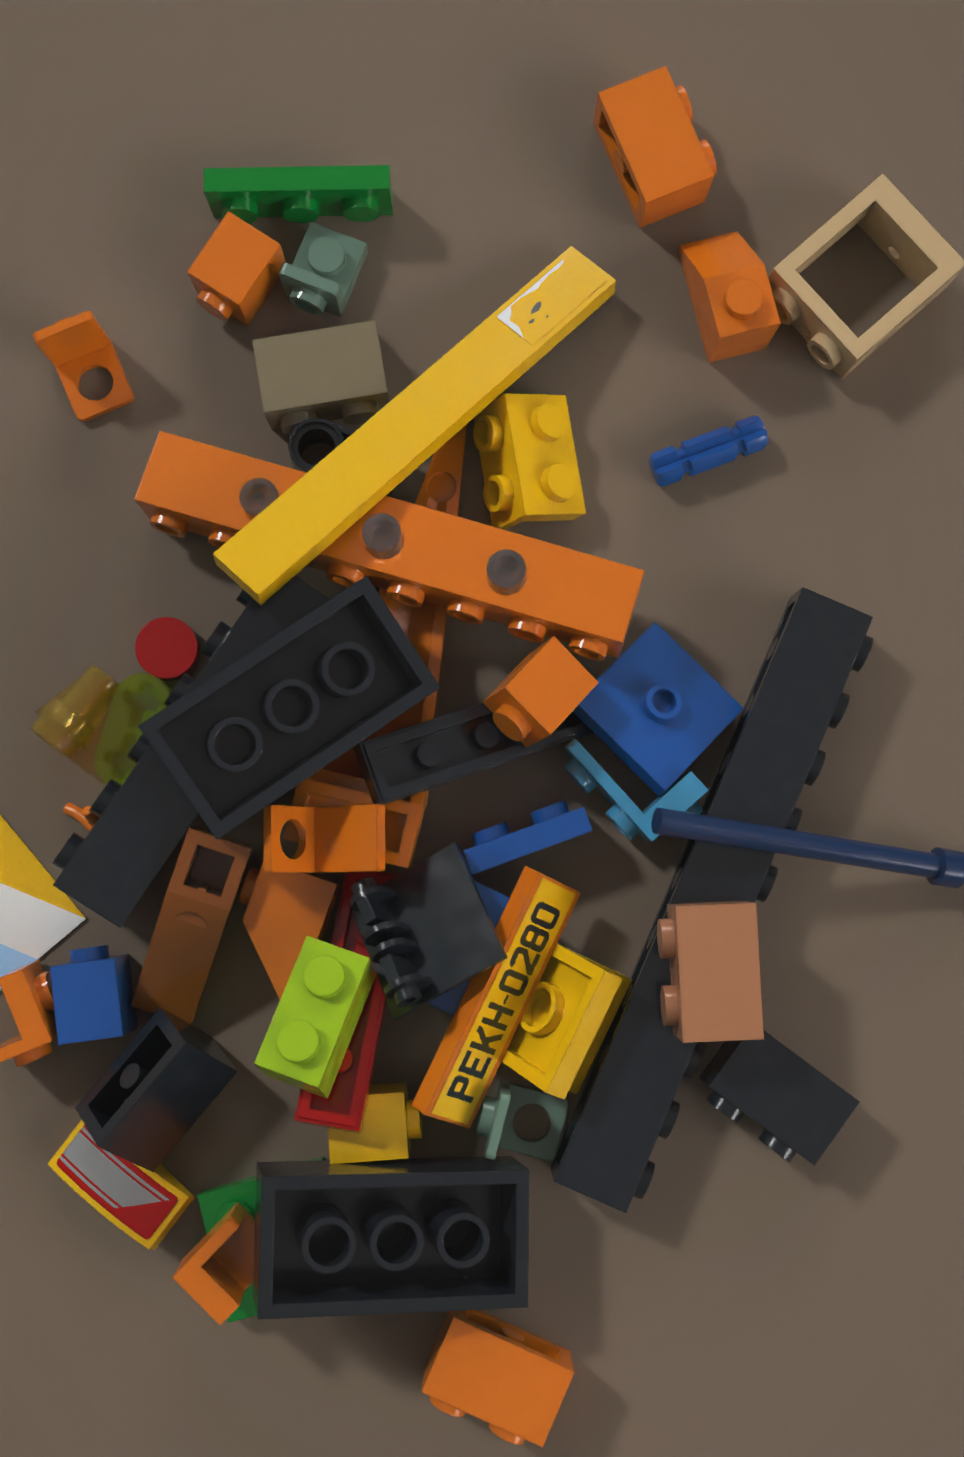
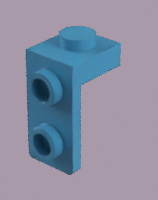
M575 738L562 750L570 759L563 766L565 771L585 793L589 794L595 788L612 806L605 813L606 816L629 841L638 835L644 842H652L660 835L654 834L651 828L652 816L658 807L700 814L703 811V808L696 801L708 789L692 771L680 776L664 793L641 811Z

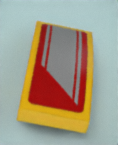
M82 1120L48 1162L52 1170L94 1209L149 1250H155L195 1198L161 1163L152 1172L99 1148Z

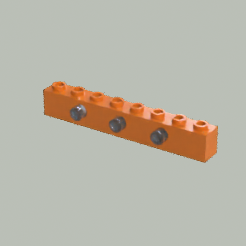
M159 431L134 500L150 519V526L156 530L179 538H184L187 531L209 537L208 543L219 549L303 477L306 472ZM389 496L381 499L307 565L308 567L327 572V579L347 588L367 576L373 586L386 589V596L396 602L412 607H421L423 601L447 607L446 613L452 618L474 625H481L484 619L508 625V633L526 641L541 643L544 637L551 638L555 636L559 641L569 643L568 650L572 653L597 661L605 660L606 655L620 658L645 571Z

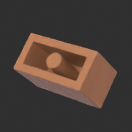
M749 901L667 904L668 919H658L657 922L660 959H670L671 985L661 986L660 992L663 1025L673 1026L674 1036L682 1043L764 1039L756 903Z

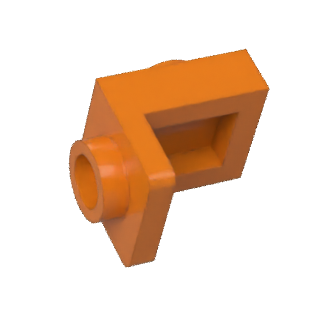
M39 959L0 977L1 989L20 1032V1035L0 1044V1062L13 1057L16 1067L29 1064L53 1052L54 1050L50 1042L57 1037L50 971H44Z

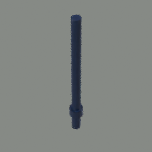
M659 807L655 809L652 816L651 828L654 834L926 877L930 884L959 888L964 884V852L936 847L931 852Z

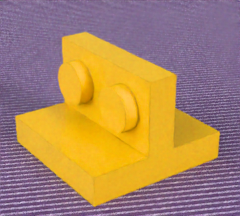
M557 943L501 1062L545 1093L564 1100L568 1091L578 1094L632 979Z

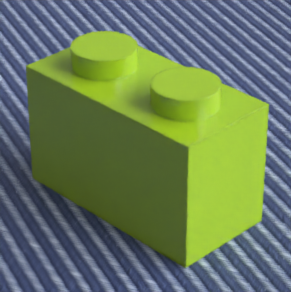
M306 936L254 1062L266 1076L328 1099L376 977L370 958Z

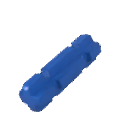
M753 415L735 422L736 426H733L731 430L728 426H724L681 442V446L677 450L670 446L654 452L649 459L653 478L659 486L664 487L682 480L684 473L693 476L736 460L735 457L738 456V453L745 457L763 450L769 442L763 421L759 416Z

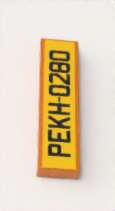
M527 866L524 867L495 928L507 959L471 978L411 1104L414 1108L426 1116L470 1129L581 892Z

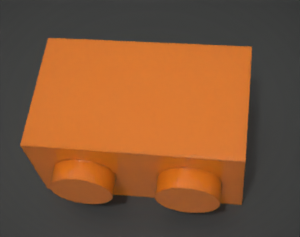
M666 66L600 91L597 96L593 123L639 228L704 203L717 172L716 160L711 146L705 139L699 141L691 123L693 113L688 94L683 86L675 87Z
M482 1310L448 1311L423 1369L421 1392L429 1395L431 1404L448 1415L463 1417L465 1413H468L488 1422L489 1429L507 1442L522 1445L527 1440L543 1448L575 1373L571 1351Z

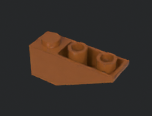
M196 825L188 828L133 996L132 1007L154 1014L161 1007L192 1025L253 851V844L226 835L216 840L208 829Z

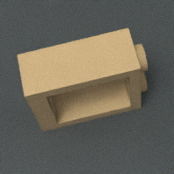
M881 174L775 266L768 279L780 322L785 325L792 324L807 341V348L814 360L825 369H833L843 379L945 290L964 268V260L884 174ZM856 224L861 227L916 287L859 338L800 275L804 269Z

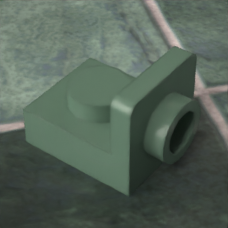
M310 221L293 264L283 263L279 273L285 295L289 297L290 303L312 315L321 316L326 311L342 317L368 255L367 243Z

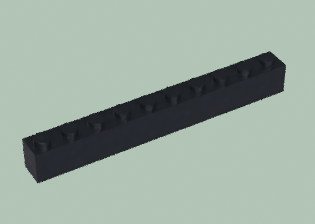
M804 587L789 598L744 705V709L741 712L702 805L703 811L700 813L701 815L792 830L797 829L802 815V810L795 807L804 784L812 786L816 781L826 757V752L820 750L819 747L827 727L835 729L838 726L849 703L850 695L842 692L851 670L859 672L871 651L873 638L867 636L866 633L873 619L872 616ZM688 839L630 977L632 979L631 984L608 1029L556 1157L551 1165L554 1182L624 1213H627L633 1196L638 1199L644 1197L655 1169V1163L648 1159L658 1136L666 1139L670 1135L680 1109V1103L673 1099L682 1077L691 1079L694 1076L701 1062L705 1044L702 1042L682 1043L674 1036L673 1026L663 1025L660 992L661 986L671 985L670 959H660L657 942L658 919H668L667 904L749 901L755 903L756 900L764 902L773 888L778 873V868L771 865L775 853Z

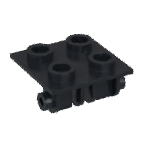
M453 842L382 885H377L375 879L369 877L355 882L350 888L353 894L349 900L350 909L395 1020L402 1018L507 959L504 948L456 842Z

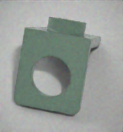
M500 1080L496 1097L485 1096L482 1102L475 1134L485 1136V1158L495 1160L499 1147L548 1161L554 1160L569 1106L568 1100L540 1090ZM526 1104L540 1105L550 1116L549 1129L540 1139H523L516 1133L513 1127L515 1113Z

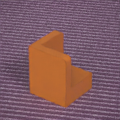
M238 1202L181 1260L172 1277L219 1325L239 1307L245 1290L253 1282L255 1219Z

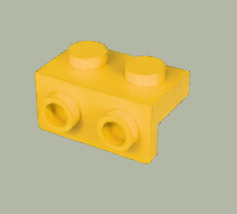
M504 393L474 417L473 438L475 446L479 450L485 483L483 498L489 510L493 527L507 530L521 522L574 520L586 514L566 395Z

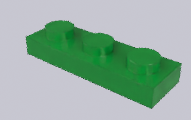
M390 165L203 168L204 194L214 218L223 219L228 211L248 224L255 222L261 217H283L285 220L293 223H310V221L313 222L320 216H344L346 219L354 222H370L376 220L379 215H393Z

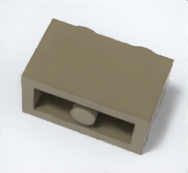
M376 320L252 340L263 412L272 430L282 429L283 433L291 434L294 428L301 422L313 418L325 419L327 421L342 419L345 424L351 425L364 424L390 402Z

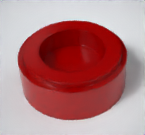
M161 617L147 623L139 632L135 643V654L140 666L150 675L164 681L180 680L184 673L189 675L198 665L201 656V644L195 631L183 621L173 617Z

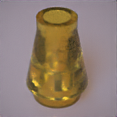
M91 664L79 678L35 711L38 719L29 729L66 758L71 759L79 748L86 751L110 702L121 686L104 671Z

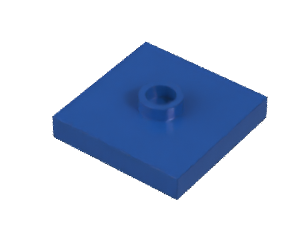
M654 622L620 658L596 679L599 683L572 712L657 796H660L744 708L665 630Z

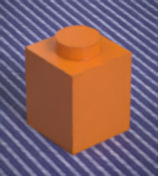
M228 211L187 273L198 294L196 301L201 307L222 321L226 322L232 316L246 326H249L279 282V273L283 263H286L280 243Z
M553 636L532 650L491 692L483 703L493 713V721L499 730L510 739L521 741L527 748L550 736L599 682Z

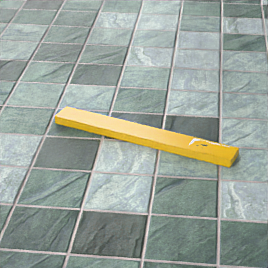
M570 246L213 553L216 565L260 605L264 604L613 296L616 280L574 247Z

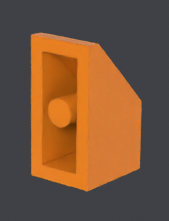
M738 231L679 245L678 253L708 363L766 349L781 322L765 264Z
M262 863L261 869L251 867L241 889L239 903L247 905L242 921L279 999H281L306 936L323 941L342 883L315 873H265Z

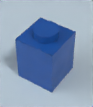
M108 945L69 950L70 962L50 967L58 1045L121 1037L138 1029L135 1007L131 1006L134 993L129 954L110 956Z

